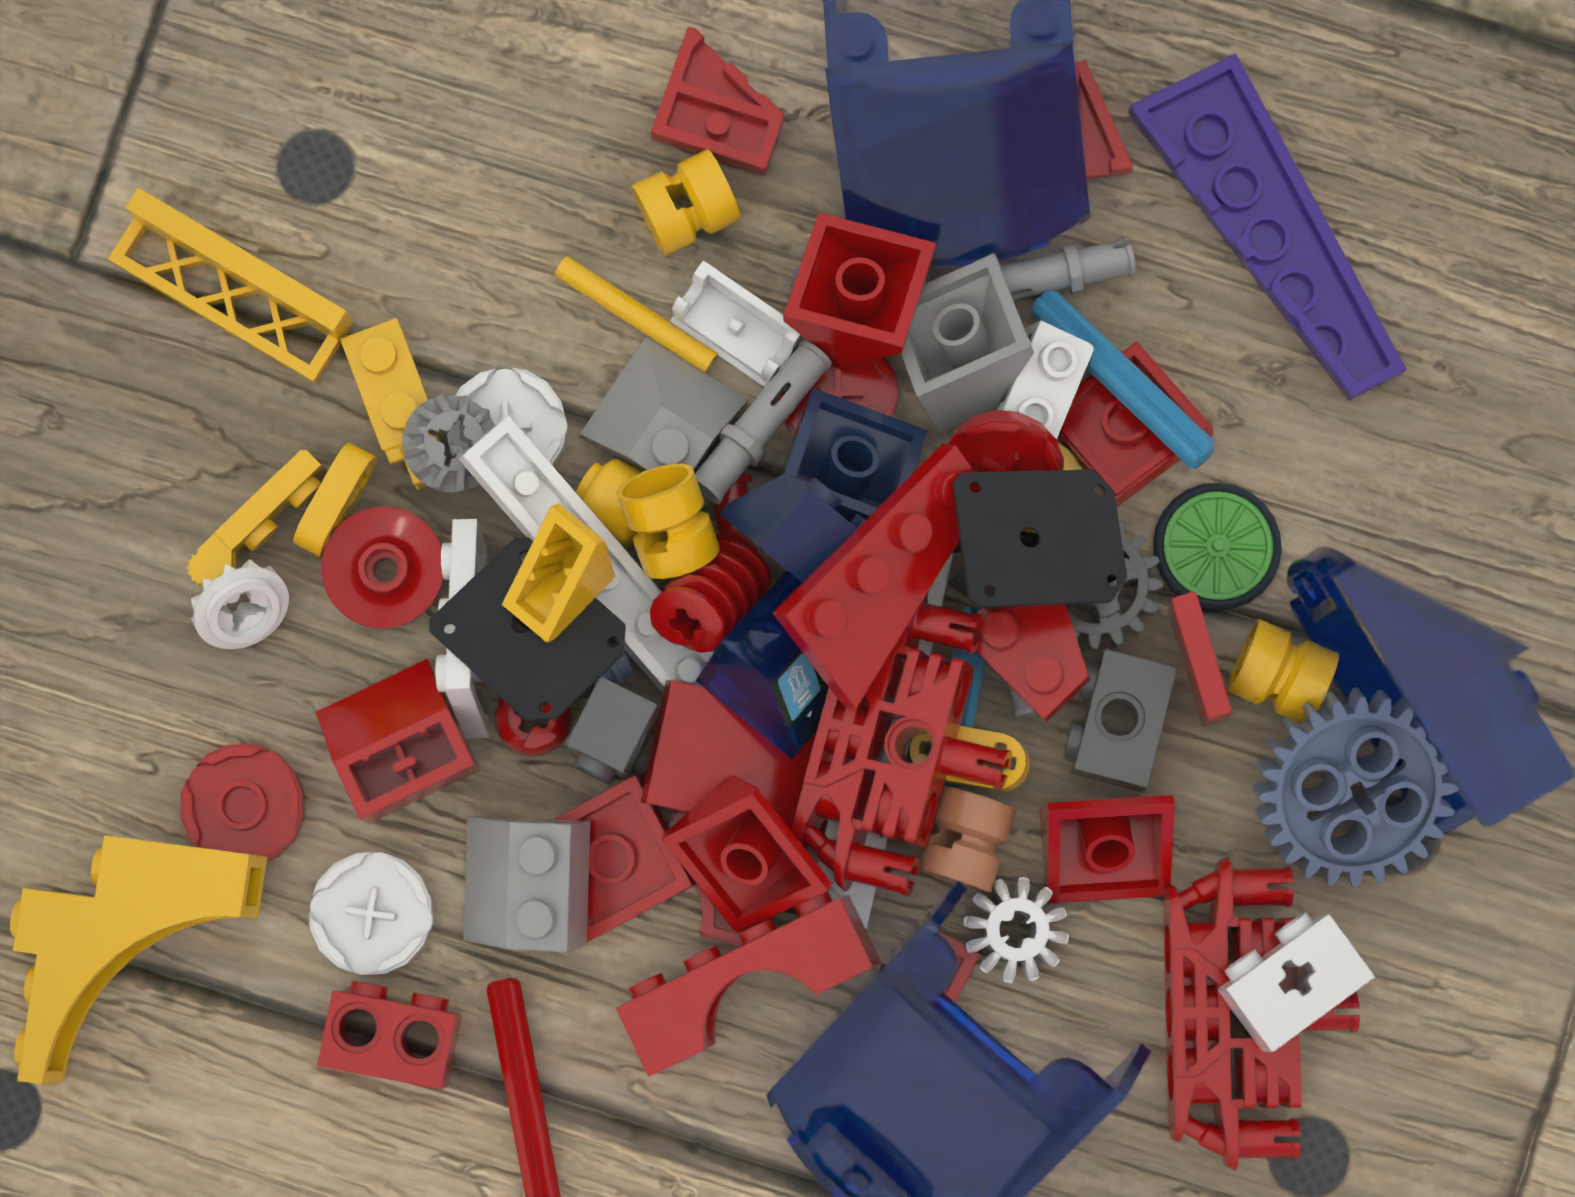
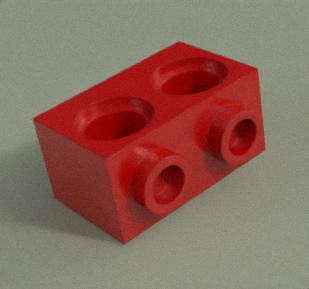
M351 981L349 992L332 990L317 1066L440 1090L448 1087L462 1014L447 1011L450 999L413 992L411 1003L407 1004L387 1000L388 987L358 981ZM358 1009H364L371 1013L377 1025L374 1038L364 1046L354 1044L348 1038L345 1029L348 1017ZM419 1021L430 1023L438 1033V1046L426 1058L414 1055L409 1050L406 1042L408 1030Z

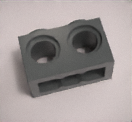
M600 677L566 743L571 752L577 756L573 764L578 766V770L608 785H611L615 775L624 780L630 778L656 728L659 716L657 704Z

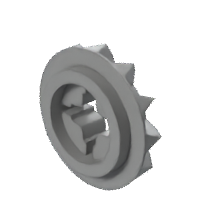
M438 395L420 404L412 412L405 424L402 435V450L405 461L411 472L422 483L435 490L462 492L480 484L458 459L466 452L465 450H459L448 461L447 466H444L446 459L444 455L445 445L436 441L437 437L428 435V433L432 435L437 433L446 434L458 420L461 421L459 429H461L460 439L468 443V447H472L495 426L490 417L489 409L482 408L477 403L471 401L468 396Z

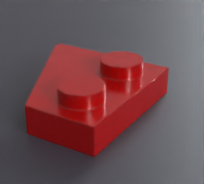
M688 26L651 130V139L695 154L709 149L717 161L766 176L784 123L785 114L764 94L757 93L749 85L747 77L731 62L727 64L706 44L704 36L697 29Z

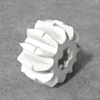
M1025 877L1017 880L1014 898L1012 899L1005 882L1002 879L994 881L993 892L998 901L997 905L992 903L986 896L977 893L972 898V902L987 915L985 919L966 916L963 918L962 923L968 929L982 930L983 934L982 938L973 939L965 943L966 951L968 953L977 952L986 946L990 951L981 961L979 970L983 973H988L995 967L999 959H1002L1004 963L1001 978L1005 983L1013 982L1016 976L1018 961L1021 962L1026 978L1029 981L1037 980L1039 978V970L1033 957L1037 956L1044 964L1055 967L1059 963V958L1045 947L1047 941L1055 944H1066L1069 940V935L1063 931H1049L1050 922L1062 920L1067 916L1063 907L1056 908L1046 914L1041 907L1051 898L1053 893L1048 887L1038 891L1032 901L1027 900L1030 882ZM1014 913L1021 914L1026 918L1022 925L1030 923L1031 926L1030 938L1019 940L1017 948L1008 946L1005 942L1009 936L1001 937L999 930L1000 923L1011 921Z

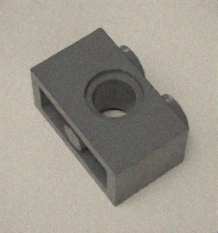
M1105 649L1099 664L1089 661L1086 668L1090 681L1080 690L1079 697L1088 699L1090 702L1084 723L1072 721L1064 757L1075 759L1071 774L1143 793L1148 787L1177 667ZM1111 704H1120L1127 707L1134 717L1133 731L1123 736L1109 733L1101 722L1102 710Z

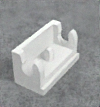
M703 260L692 277L693 283L683 298L678 296L672 307L673 317L669 322L719 353L718 358L764 388L795 352L798 344L803 340V336L783 322V315Z

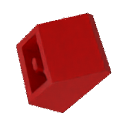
M428 659L315 712L332 762L359 820L368 824L481 770L444 692H438L435 672Z

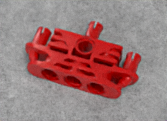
M926 594L856 709L843 706L831 689H828L803 780L804 783L793 821L792 833L804 848L809 845L817 853L818 859L834 872L835 883L844 892L849 890L854 881L909 897L915 882L905 877L893 875L891 871L896 870L917 876L919 870L918 857H909L864 845L867 834L880 838L885 836L896 842L904 844L908 842L915 847L927 849L947 775L993 786L994 789L1002 790L1006 783L1008 775L1002 774L1001 770L984 767L983 765L989 764L1010 770L1011 750H1001L957 739L974 675V668L965 660L953 658L951 662L944 655L932 652L928 656L923 650L917 649L919 640H924L974 654L980 640L974 638L972 633L957 629L981 634L984 624L982 614H971L929 604L928 594ZM893 719H894V720H897V721L891 726L892 720H893ZM921 733L929 734L932 746L928 757L918 763H908L905 756V747L908 741L915 735ZM884 749L892 765L881 762ZM824 819L839 822L837 841L829 839L819 830Z
M1227 856L1217 862L1215 871L1194 881L1191 887L1179 893L1174 885L1165 889L1163 921L1168 1124L1171 1139L1179 1143L1183 1134L1197 1140L1200 1146L1222 1156L1225 1166L1236 1171L1239 1158L1299 1159L1300 1142L1274 1141V1137L1301 1136L1297 1118H1290L1289 1120H1238V1108H1256V1104L1264 1108H1278L1279 1104L1288 1108H1301L1300 1033L1274 1052H1262L1233 1012L1236 1025L1247 1037H1230V1006L1217 990L1230 980L1224 972L1228 968L1227 928H1231L1233 964L1254 949L1261 957L1281 943L1275 933L1296 917L1278 918L1275 921L1273 918H1256L1251 921V918H1233V906L1291 907L1294 889H1268L1267 885L1294 882L1291 867L1231 869L1230 859ZM1210 902L1208 922H1186L1185 910L1199 903L1206 904ZM1283 964L1281 967L1286 976L1278 985L1282 990L1296 989L1299 991L1298 967H1287ZM1355 991L1302 1031L1357 1032L1360 1024V1015H1334L1333 1013L1334 1009H1360L1357 992ZM1230 1048H1234L1235 1098H1231ZM1213 1104L1216 1125L1210 1122L1205 1124L1189 1116L1190 1106Z

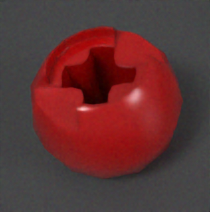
M501 697L494 712L495 729L502 742L513 752L528 757L546 755L559 748L568 737L573 722L572 707L570 706L559 718L548 719L549 723L545 729L535 726L528 734L522 732L525 722ZM545 704L542 712H550L551 705Z

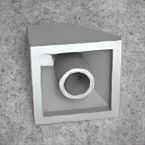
M995 253L924 284L909 334L901 353L916 396L939 433L966 422L972 416L995 409L1034 354Z
M646 335L581 431L580 437L612 458L624 460L641 471L668 464H687L692 466L694 473H696L721 442L719 433L727 424L733 425L747 405L748 400Z

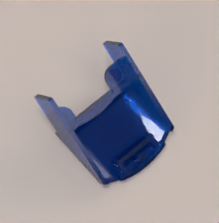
M823 0L828 68H825L845 218L847 220L936 243V250L931 265L956 266L971 264L995 253L998 260H1003L1039 249L1049 244L1050 239L1057 237L1078 223L1080 226L1091 218L1074 0H1020L1011 13V48L890 61L887 35L884 27L876 18L867 13H847L846 0Z
M1326 546L1318 547L1290 564L1287 571V586L1293 594L1296 593L1298 595L1297 598L1290 601L1291 610L1311 642L1339 653V661L1333 680L1347 704L1352 688H1358L1365 696L1368 704H1370L1378 689L1383 690L1391 699V707L1403 697L1414 713L1413 716H1416L1449 771L1444 775L1450 776L1458 786V792L1441 796L1455 811L1454 816L1436 817L1434 820L1444 835L1474 817L1478 819L1483 827L1492 826L1574 777L1573 768L1535 705L1539 704V696L1536 689L1521 670L1514 672L1508 663L1512 658L1530 649L1528 646L1512 635L1333 548ZM1380 738L1369 739L1374 749L1376 750L1379 745ZM1398 759L1395 766H1401L1403 759ZM1400 788L1399 790L1405 799L1408 788ZM1427 836V837H1428L1429 839H1431V840L1439 839V838H1432V837Z
M958 880L900 944L890 951L882 963L876 967L766 1094L771 1108L775 1103L777 1104L787 1127L791 1131L787 1141L808 1171L833 1197H1025L1126 1098L1151 1051L1143 1043H1140L1105 1079H1102L1095 1071L1081 1061L1067 1057L1053 1060L1037 1075L943 992L957 972L958 960L953 947L937 930L968 890Z

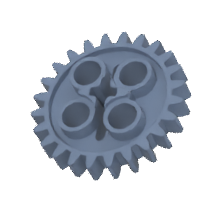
M1352 688L1348 704L1345 705L1340 703L1332 691L1327 692L1326 710L1320 713L1310 703H1303V710L1307 720L1300 725L1294 720L1285 717L1282 722L1290 736L1286 741L1268 737L1266 742L1276 754L1275 760H1258L1256 764L1262 775L1270 779L1269 781L1253 785V791L1258 799L1267 802L1255 809L1261 823L1270 825L1264 831L1265 836L1272 847L1281 845L1278 852L1288 865L1299 860L1298 867L1307 878L1313 876L1320 869L1321 876L1329 886H1333L1336 883L1341 872L1345 873L1353 888L1359 887L1364 871H1370L1379 884L1384 883V866L1391 863L1397 870L1405 874L1408 872L1407 863L1404 858L1406 854L1411 851L1424 859L1428 856L1426 848L1420 842L1425 835L1432 838H1443L1444 833L1434 822L1435 818L1454 816L1455 811L1446 800L1441 798V796L1459 791V786L1450 776L1444 775L1457 767L1456 761L1448 752H1441L1449 744L1439 730L1431 731L1434 723L1423 711L1413 716L1414 708L1403 697L1391 707V699L1383 690L1378 689L1370 704H1368L1363 693L1358 688ZM1371 738H1380L1379 745L1372 754L1365 757H1356L1357 750L1364 741ZM1398 759H1403L1401 766H1395ZM1316 770H1326V775L1320 784L1313 788H1302V783L1307 775ZM1359 782L1361 789L1357 793L1352 794L1350 787L1354 783ZM1400 788H1408L1405 799L1399 804L1385 806L1388 796L1393 791ZM1309 811H1316L1313 817H1307ZM1355 820L1352 829L1346 835L1331 837L1334 827L1340 822Z

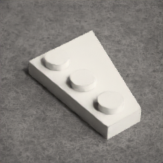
M453 519L452 542L442 544V575L444 580H450L449 598H440L438 610L487 565V546L477 519ZM448 624L444 628V632L447 634L455 631L453 624ZM446 648V655H437L435 676L438 692H446L466 739L489 738V716L485 715L476 693V683L484 682Z

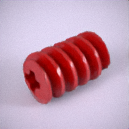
M734 530L719 532L716 535L720 551L711 562L693 572L675 577L665 587L663 592L653 600L650 609L651 625L662 638L670 643L684 646L688 650L699 653L714 651L734 631L736 625L744 620L747 613L757 605L758 601L768 593L772 582L769 567L764 558L758 553L755 545L745 535Z

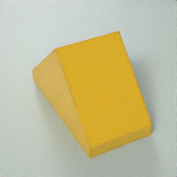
M559 503L551 505L502 605L544 641L550 642L555 640L615 578L605 541Z

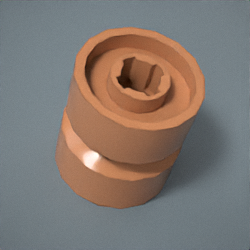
M944 786L934 821L937 830L936 833L931 834L927 849L921 848L918 871L955 885L991 894L1001 862L994 851L996 846L1007 843L1017 809L972 792Z

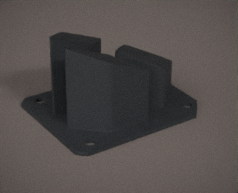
M1092 469L960 473L952 483L960 540L951 554L962 552L964 568L950 579L948 584L968 597L978 608L993 609L1012 606L1110 603L1126 581L1127 572L1115 493ZM970 483H976L979 486V493H973L970 490ZM1094 486H1100L1103 489L1102 496L1094 493ZM1025 528L1034 530L1038 535L1029 547L1023 545L1020 540V532ZM1111 575L1117 579L1116 586H1111L1108 583V576Z
M529 537L514 538L430 618L429 631L526 721L559 718L576 700L590 698L595 688V682L624 655L626 624L595 598L555 640L550 642L544 641L502 605L523 563V560L520 559L521 554L528 552L533 543ZM513 620L528 631L525 633L514 631L512 628ZM448 624L455 626V631L451 634L444 632V628ZM611 638H617L619 644L617 647L611 648L607 645L608 641ZM542 704H550L551 710L548 713L540 712V706Z

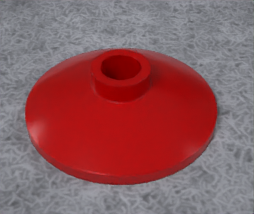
M387 506L361 510L339 524L329 537L324 548L321 561V576L325 591L338 611L359 625L374 629H391L406 625L423 615L432 606L440 593L444 580L441 569L442 547L432 529L422 519L406 510ZM384 560L393 561L397 566L396 575L389 581H380L375 576L376 566Z

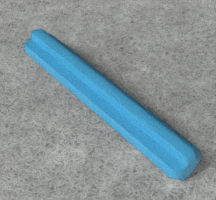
M1056 290L1045 291L1033 302L1031 306L1032 316L1037 322L1041 320L1092 344L1093 353L1086 369L1189 468L1196 469L1212 456L1215 451L1213 439Z

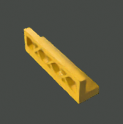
M137 188L125 207L133 217V220L108 257V260L115 266L316 385L342 344L340 339L346 337L354 325L347 311L154 196ZM148 229L166 240L171 262L146 268L129 257ZM177 247L189 253L192 257L179 259ZM209 265L218 271L222 292L196 298L187 292L182 270ZM174 273L176 285L162 278L161 275ZM228 277L244 287L231 290ZM260 295L269 301L274 323L248 329L238 323L233 301ZM225 303L228 316L211 306ZM279 307L295 316V318L282 320ZM310 325L327 335L311 363L307 364L289 353L284 331ZM276 333L279 346L262 336Z

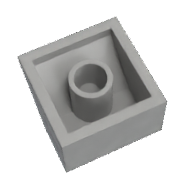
M467 816L463 941L503 949L569 952L586 946L590 821Z

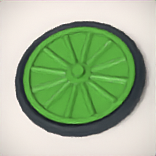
M1224 483L1201 484L1187 489L1175 497L1162 512L1155 528L1153 540L1154 556H1157L1159 559L1157 568L1170 590L1178 596L1196 591L1200 607L1210 610L1234 609L1248 604L1261 595L1273 581L1280 565L1282 553L1280 531L1274 516L1267 506L1251 492L1238 486Z

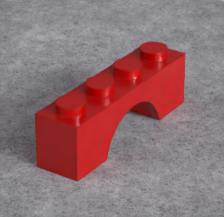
M828 891L796 905L794 909L799 918L778 929L773 919L770 918L738 934L743 946L723 956L716 945L683 961L688 973L666 983L661 972L628 988L633 1000L617 1007L616 1010L648 1077L716 1044L715 1021L720 1002L729 987L746 973L759 970L785 973L798 979L818 995L882 963L850 896L847 895L833 901Z

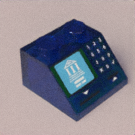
M787 570L720 642L696 679V682L788 757L793 759L817 732L829 687L773 614L802 584L799 579Z

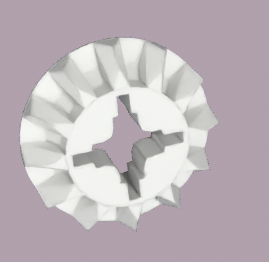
M250 559L242 568L238 569L225 564L223 575L215 580L203 578V592L191 598L194 610L191 621L200 637L208 644L221 649L245 648L262 641L280 625L289 605L288 589L284 581L271 566L261 568ZM245 592L250 602L240 603L236 611L231 613L227 603L237 602L240 594Z

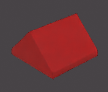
M818 212L783 314V322L841 366L902 353L936 250V243Z
M735 775L731 776L668 829L661 838L736 933L825 893L832 885V882L759 789Z
M1173 795L1053 802L1043 805L1040 808L1045 887H1048L1053 892L1047 904L1164 896L1165 889L1171 886L1175 810Z

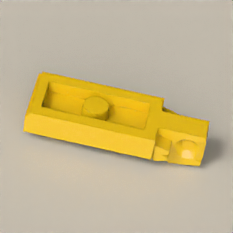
M395 318L340 339L380 448L384 455H387L390 465L405 461L402 450V435L405 424L412 412L420 404L429 400L400 322ZM428 433V435L437 437L436 441L441 442L439 438V433H437L436 435ZM405 461L409 475L411 477L413 485L416 486V489L420 490L422 488L427 487V485L422 483L411 472L410 468L408 467Z

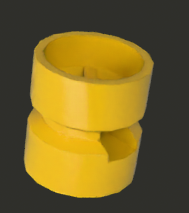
M709 149L679 162L676 174L673 176L660 171L631 185L640 212L664 257L695 243L696 232L701 229L712 235L742 219L731 188L717 160ZM685 198L689 208L676 210L674 205L679 200Z
M668 464L643 471L623 483L616 492L628 528L637 532L633 542L646 576L654 579L678 577L707 565L718 555L720 547L709 514L700 511L704 500L692 466L687 464Z
M1258 619L1239 653L1230 675L1226 692L1256 705L1266 699L1272 700L1275 713L1302 724L1307 720L1303 710V703L1308 702L1317 711L1319 710L1336 671L1339 653L1309 640L1296 646L1292 644L1291 632Z

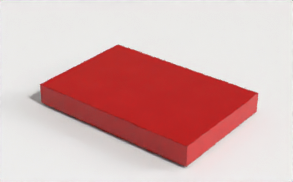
M666 680L640 803L689 813L731 776L735 775L756 786L792 831L804 783L803 780L821 716L805 735L801 737V733L813 721L812 718H815L818 714L811 713V717H806L810 712L805 711L789 728L781 705L675 680ZM824 819L823 823L819 828V830L822 833L824 831L826 819Z

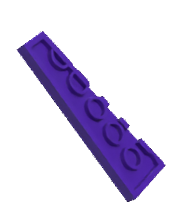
M1236 53L1130 105L1128 113L1133 122L1348 401L1402 375L1407 370Z

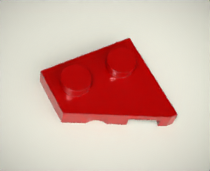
M1066 604L1012 606L993 609L981 608L977 612L984 617L981 634L959 630L972 633L974 638L980 640L976 653L1045 723L1090 681Z

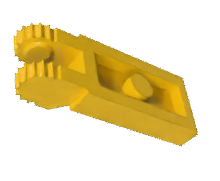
M301 449L197 549L198 553L196 555L192 554V559L188 560L189 566L186 567L189 570L187 575L192 578L191 581H196L197 585L200 586L202 584L203 587V578L215 580L223 575L225 564L237 569V554L245 546L251 552L260 548L279 528L273 519L289 504L296 510L305 505L315 495L321 484L317 477L326 469L306 449L304 451Z

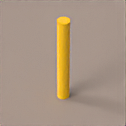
M568 255L557 267L554 276L702 372L707 373L716 361L719 353Z

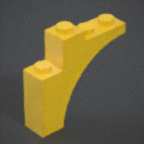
M104 835L103 845L95 852L91 866V879L93 884L96 885L95 897L22 888L21 900L15 903L10 917V932L15 937L13 951L37 954L35 965L29 969L24 984V998L29 1003L26 1027L19 1032L14 1049L15 1063L19 1065L17 1081L35 1084L64 1082L69 1056L76 1036L89 1010L116 974L150 946L178 931L201 923L228 918L258 919L267 857Z

